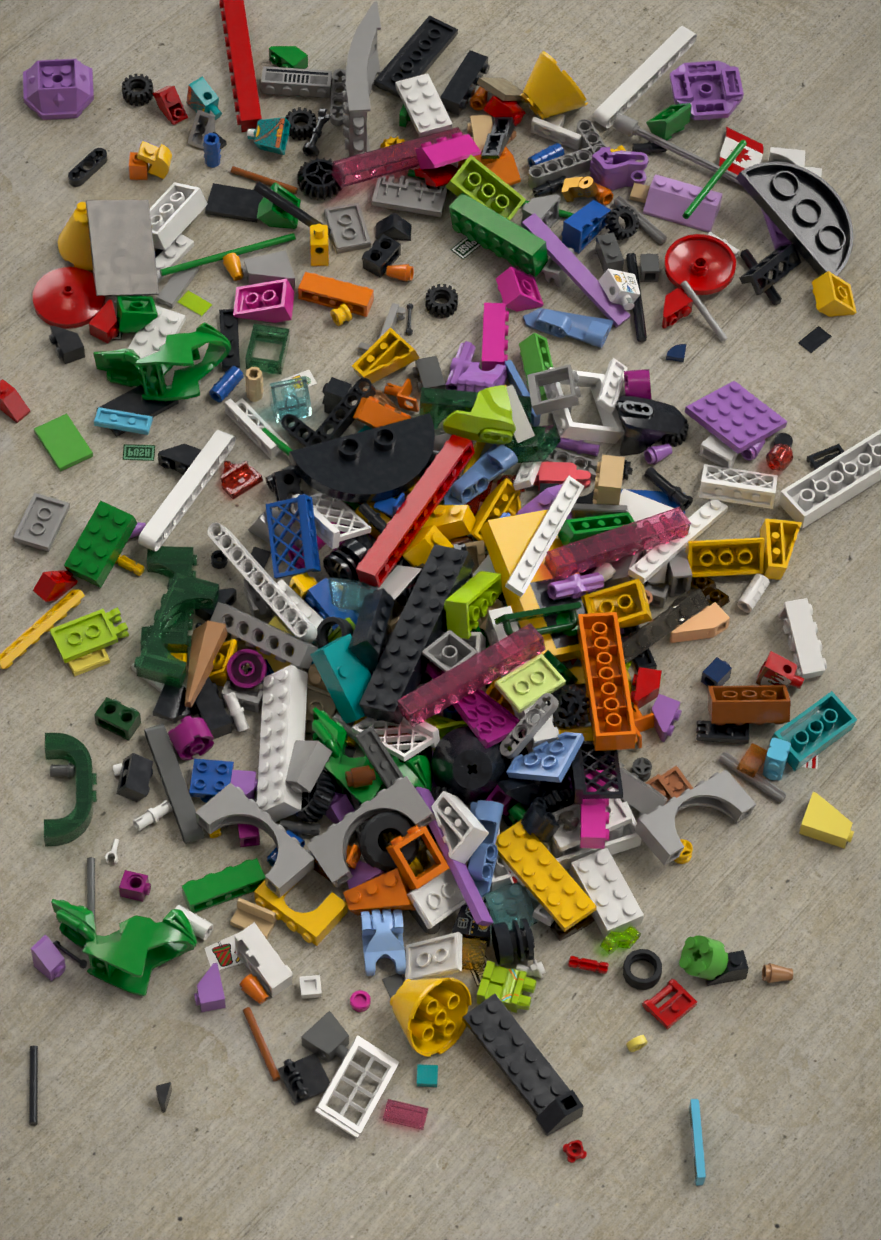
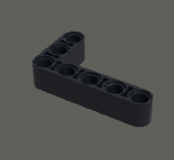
M359 379L316 431L293 414L285 415L281 420V425L290 436L305 447L340 438L355 420L353 416L362 397H374L376 389L369 379ZM369 386L367 391H362L364 387ZM354 400H357L355 405L350 406ZM346 414L342 420H339L341 415ZM295 422L294 426L288 428L290 423ZM329 429H334L331 434H327ZM308 432V435L305 438H302V435Z

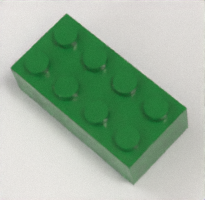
M100 500L64 564L66 570L74 576L101 588L137 525L134 516Z

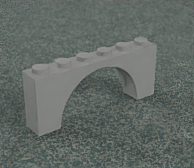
M727 770L721 773H714L709 780L700 781L695 788L691 790L686 789L678 798L673 797L664 806L659 805L650 814L647 815L645 813L638 818L634 831L663 865L678 858L685 847L675 829V814L689 806H708L725 813L735 823L751 815L756 803Z
M407 776L395 780L391 787L379 791L371 801L362 803L358 810L346 814L342 821L338 824H332L325 833L313 837L310 843L307 844L336 888L353 877L346 863L347 846L353 832L365 820L380 813L397 812L408 817L414 825L422 827L427 826L436 819Z
M232 783L228 784L196 811V822L209 834L227 825L249 824L264 830L271 836L277 846L278 856L272 869L265 875V885L279 898L314 869V855L309 850L303 849L295 837L291 838L282 825H277L267 812L260 810L258 804L253 799L249 800L243 790L238 786L235 787Z

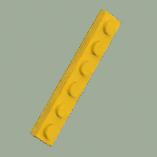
M72 589L0 653V669L9 668L13 664L12 661L16 657L22 656L30 645L38 642L40 636L44 632L50 631L49 629L54 627L53 624L56 621L66 617L67 612L71 608L81 603L80 600L85 596L81 590Z

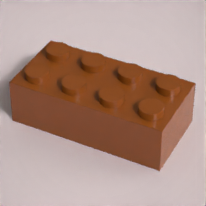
M786 685L708 686V711L712 724L725 725L726 723H734L736 725H744L745 723L762 725L774 723L780 725L790 722L791 700Z

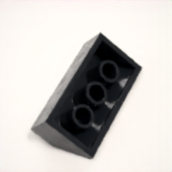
M384 588L365 596L349 645V649L372 674L379 663L395 603L393 597Z

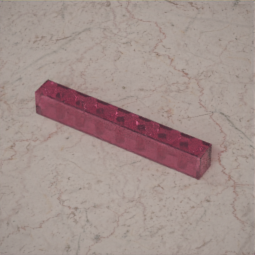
M459 127L333 161L332 175L340 187L343 188L419 167L416 148L421 147V144L431 141V144L436 143V139L441 137L452 138L451 134L461 132Z
M677 507L547 551L544 564L554 580L567 578L578 572L582 573L587 569L599 567L611 561H617L622 557L634 555L643 550H649L654 546L666 544L678 538H684L689 533L691 522L682 509Z
M531 623L397 700L400 713L412 727L423 723L426 719L440 713L450 705L457 703L467 695L474 693L479 688L491 683L493 680L546 650L543 636Z

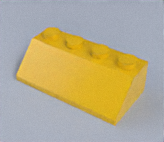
M764 538L688 541L685 553L692 571V577L764 573Z

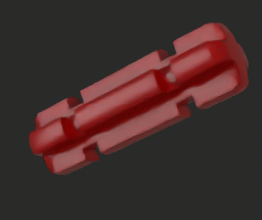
M570 956L569 967H580L579 969L599 971L598 973L606 974L609 964L607 962L601 961L598 963L597 960L578 959L579 957Z

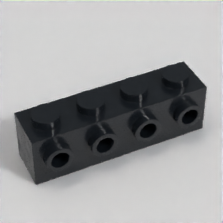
M469 50L440 97L446 111L459 116L461 111L466 109L469 98L474 95L475 88L479 86L477 84L478 79L482 78L489 71L488 56Z

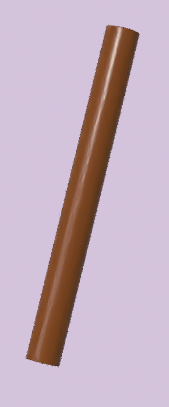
M235 166L231 168V173L259 181L269 186L276 182L290 193L297 194V187Z
M247 1007L243 1009V1013L274 1082L278 1081L281 1077L251 1008Z

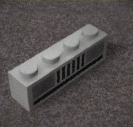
M263 66L262 94L331 98L332 71Z

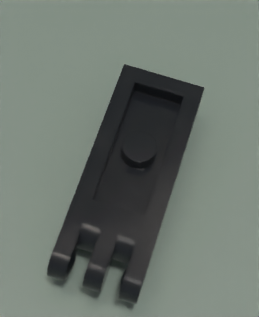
M699 720L696 722L698 727L696 728L697 741L749 744V723L744 725H736L734 723L716 725L715 723L712 724L711 721Z

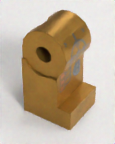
M592 177L564 179L561 193L566 202H573L574 198L577 197L590 198L595 196L598 188Z

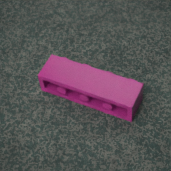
M484 303L481 367L483 371H490L497 364L504 365V362L508 360V355L504 354V351H508V340H505V336H508L509 325H505V322H509V311H506V303Z
M591 773L586 775L591 780L595 777ZM599 780L598 782H596L597 784H599V785H601V786H604V785L606 784V783H605L604 781H602V780ZM590 787V788L587 789V792H596V791H597V790H596L595 788H593V787ZM583 799V803L580 804V848L604 849L605 841H609V829H606V824H609V812H606L605 807H609V799Z

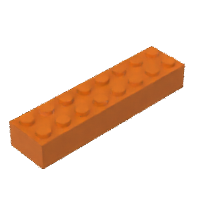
M617 612L578 614L577 632L587 697H589L588 704L591 706L589 713L595 751L635 749L636 730Z

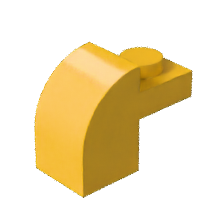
M142 141L137 158L150 164L148 173L164 179L169 172L172 153L163 144L158 148Z

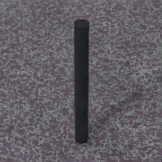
M32 1045L30 1046L29 1125L35 1126L38 1124V1046Z

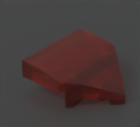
M224 461L223 475L220 477L221 486L232 499L237 498L263 481L262 475L252 466H249L248 461H244L241 464H231L230 461Z

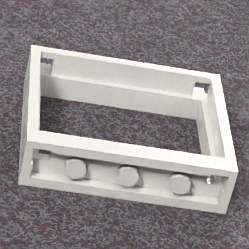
M577 371L579 381L576 382V386L591 388L596 403L605 374ZM569 379L543 385L547 399L564 396L560 384L570 385ZM596 404L603 426L573 422L568 408L552 411L559 435L562 438L616 444L623 436L624 429L616 406L615 410L610 414Z

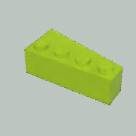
M479 571L445 600L444 609L447 618V631L451 630L463 639L471 637L470 631L478 627L479 622L477 621L479 618L485 617L488 606H492L502 592L501 574Z

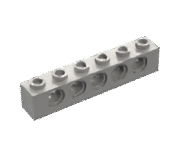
M217 603L210 620L226 624L227 632L230 633L231 638L238 641L243 639L246 641L245 645L252 648L257 646L261 648L260 652L269 656L272 653L276 655V660L284 663L288 661L291 663L290 665L300 670L301 668H310L313 661L310 654L318 649V647L224 603Z

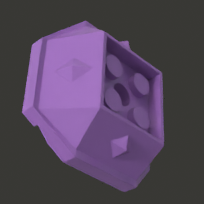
M77 59L37 60L31 68L23 72L24 103L36 112L42 120L78 118L82 111L94 100L93 70Z
M720 61L683 63L676 70L670 72L669 78L674 103H690L692 106L690 118L693 120L728 118L743 100L744 92L739 69L735 66L731 67Z

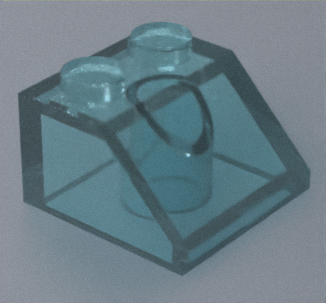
M306 376L270 383V406L276 423L281 422L282 418L287 414H293L297 418L311 416V401Z
M331 577L328 580L332 604L342 612L356 610V613L360 614L365 596L378 590L360 581Z
M520 882L508 884L484 896V904L486 908L490 909L493 924L505 922L508 929L511 930L513 920L518 922L519 928L520 919L522 918L528 920L529 926L538 923L537 919L532 917L534 908L530 896Z

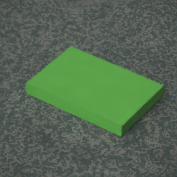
M67 413L34 428L35 434L60 472L93 457V452Z

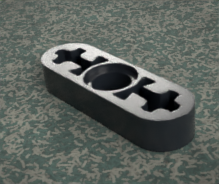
M95 148L68 173L69 184L74 187L83 185L107 162V151L103 148ZM85 165L92 166V168L89 170H86L83 167Z

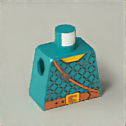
M202 76L188 85L186 103L196 113L197 110L214 115L215 120L220 118L222 112L218 109L219 97Z
M285 117L261 119L258 121L257 129H248L247 138L253 139L254 144L260 150L285 155L291 124Z

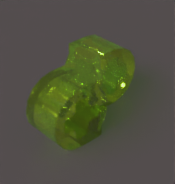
M629 926L624 932L612 931L604 938L600 947L608 954H612L617 948L630 949L640 938L641 933L633 926Z

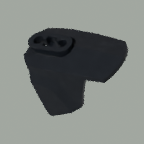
M621 396L616 403L619 419L625 425L620 455L641 454L663 435H678L684 425L685 417L673 405L640 397Z

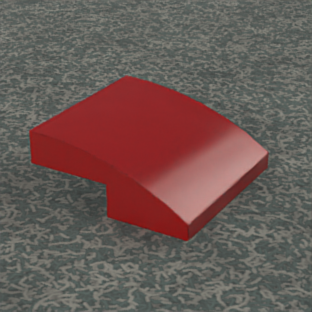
M451 164L433 169L417 168L415 169V176L425 178L426 185L437 187L448 184L459 169Z

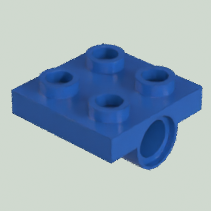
M194 759L189 791L190 796L200 797L205 803L211 800L231 783L234 762Z

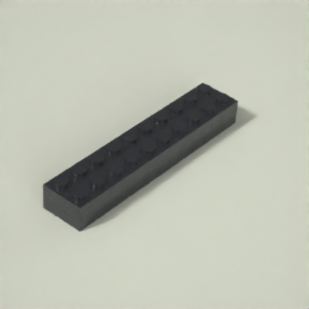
M434 544L359 703L365 717L401 724L430 661L422 654V651L442 636L447 625L446 611L444 609L445 600L467 582L475 565L468 551Z

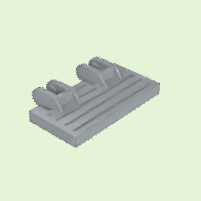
M379 174L372 198V206L437 217L442 216L448 189L445 187L446 185H441L440 190L439 186L428 189L429 185H426V180H424L423 187L421 188V181L406 179L405 181V176L401 175L399 184L393 183L395 180L394 174H390L388 182H386V175Z

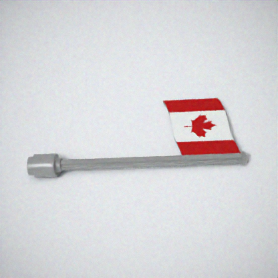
M618 114L613 123V127L617 131L629 137L633 135L643 137L715 173L739 142L745 140L747 145L722 175L740 184L736 179L738 174L750 166L759 164L763 157L764 147L762 143L726 127V137L720 152L718 166L641 129L638 121L624 114Z

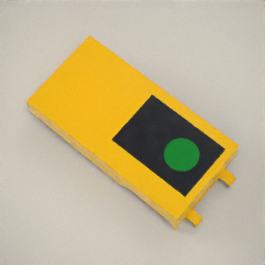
M548 509L488 520L483 525L480 531L496 573L501 574L502 592L507 606H511L513 613L581 602L582 608L576 610L577 616L578 614H588L584 595L575 599L566 597L558 600H553L548 596L547 591L550 583L565 580L571 575L579 574L570 550L565 549L558 534L522 597L505 587ZM569 613L518 622L522 631L569 623L570 616ZM577 626L569 631L525 638L531 659L549 650L561 662L578 658L582 664Z

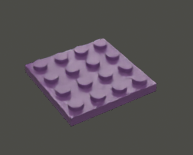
M735 381L686 406L684 411L737 454L782 430L787 425V421Z

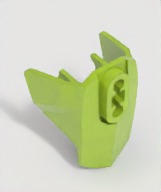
M499 385L479 391L471 412L456 410L443 422L444 432L483 443L506 444L511 442L516 426L512 420V409L506 386Z

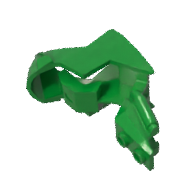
M204 322L196 328L195 332L167 335L165 344L159 347L158 352L141 359L133 349L126 348L94 352L93 355L97 369L107 371L106 377L108 381L128 387L142 384L145 392L142 398L145 400H184L200 396L199 380L229 355L231 344L227 337L213 326ZM209 343L202 362L194 365L193 361L200 359L198 348ZM174 365L189 366L174 370L172 384L166 386L164 375Z
M314 707L312 730L315 733L312 735L313 741L321 742L332 751L324 768L336 781L334 792L346 794V796L347 793H350L361 804L365 801H371L379 791L386 789L383 782L374 770L376 780L373 781L372 785L359 788L347 786L346 771H350L351 768L369 765L370 769L374 768L366 755L357 758H349L344 755L347 737L343 725L330 719L325 711H320ZM390 754L404 777L407 776L415 788L421 787L429 789L431 792L432 769L426 757L416 755L405 763H401L396 756Z
M52 899L51 901L56 918L61 923L59 926L61 934L81 949L83 948L82 952L88 955L91 968L87 972L131 994L145 996L154 968L188 951L194 950L197 946L193 926L183 911L179 909H172L163 921L158 923L151 918L138 915L119 923L120 930L110 935L101 936L97 935L94 914L85 906L72 905L65 900Z

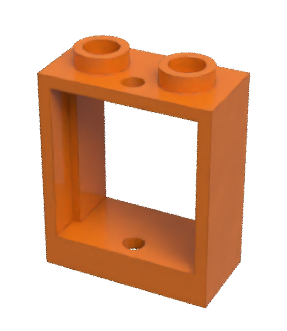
M415 825L407 830V835L394 838L390 841L391 845L386 848L410 890L420 888L449 869L426 826L418 827ZM421 836L436 864L415 877L400 848Z

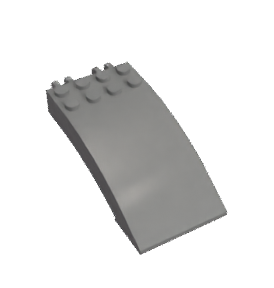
M377 1L373 2L356 29L347 58L346 91H343V102H346L343 103V113H345L343 114V124L345 125L343 126V136L347 138L344 141L345 150H349V157L354 156L357 160H362L364 156L370 155L367 112L371 111L369 97L377 74H380L377 30H381Z

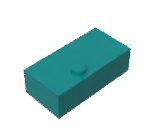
M351 634L337 638L310 654L342 720L346 724L365 716L359 703L372 677L368 668L349 649L352 639Z
M831 691L777 730L772 738H778L791 743L787 763L796 771L851 731L857 722V718Z

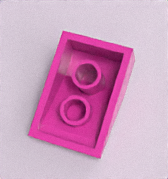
M288 279L236 287L233 316L272 323L292 320L294 290Z

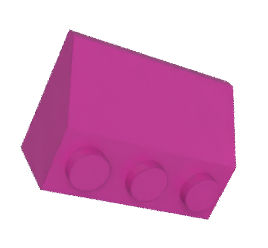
M462 132L451 134L452 138L449 139L446 137L438 138L436 143L431 144V141L422 143L421 147L415 149L420 169L438 168L467 159L470 155H480L481 150L469 134H462Z

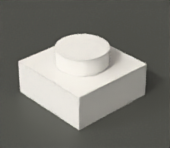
M320 975L299 977L301 999L322 997Z

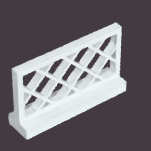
M704 464L699 497L773 509L778 475Z
M323 493L310 496L312 497L313 504H316V506L313 505L316 534L331 549L338 548L340 541L371 533V527L341 500L329 497ZM300 494L293 495L292 498H297ZM293 503L291 506V512L295 514L298 510L297 503Z
M407 711L400 725L382 720L375 721L377 719L367 717L352 727V732L359 734L363 731V728L372 726L373 729L374 727L385 726L383 729L374 730L377 735H384V737L379 738L387 751L404 762L428 746L436 748L440 741L438 728ZM388 726H396L397 728H388ZM387 734H398V736H387ZM417 740L422 741L421 743H414ZM403 741H411V743L400 744ZM397 742V744L388 745L387 743ZM408 749H411V750L407 751L406 753H403V752L400 751V750H408Z

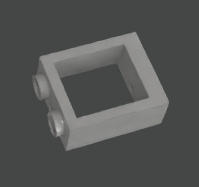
M570 364L527 375L531 405L536 415L579 405L578 397H581L579 386H576V382L579 381L577 371H573ZM569 379L571 394L541 401L539 386Z

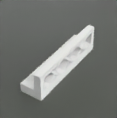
M231 398L225 401V413L271 460L283 451L277 448V445L262 431L263 428H266L288 446L243 398L236 403ZM243 406L246 409V414L239 407ZM251 419H255L258 422L257 425Z

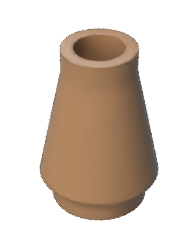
M772 963L763 965V981H767V983L792 981V968Z

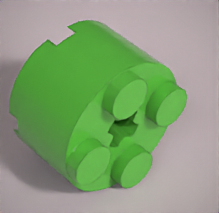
M701 935L688 937L682 949L679 965L689 975L706 980H714L718 974L721 975L725 971L728 963V953L725 952L724 944L718 940Z

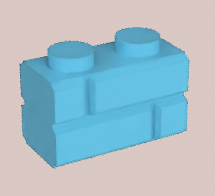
M778 738L771 739L762 773L764 777L769 780L779 781L782 779L791 743Z

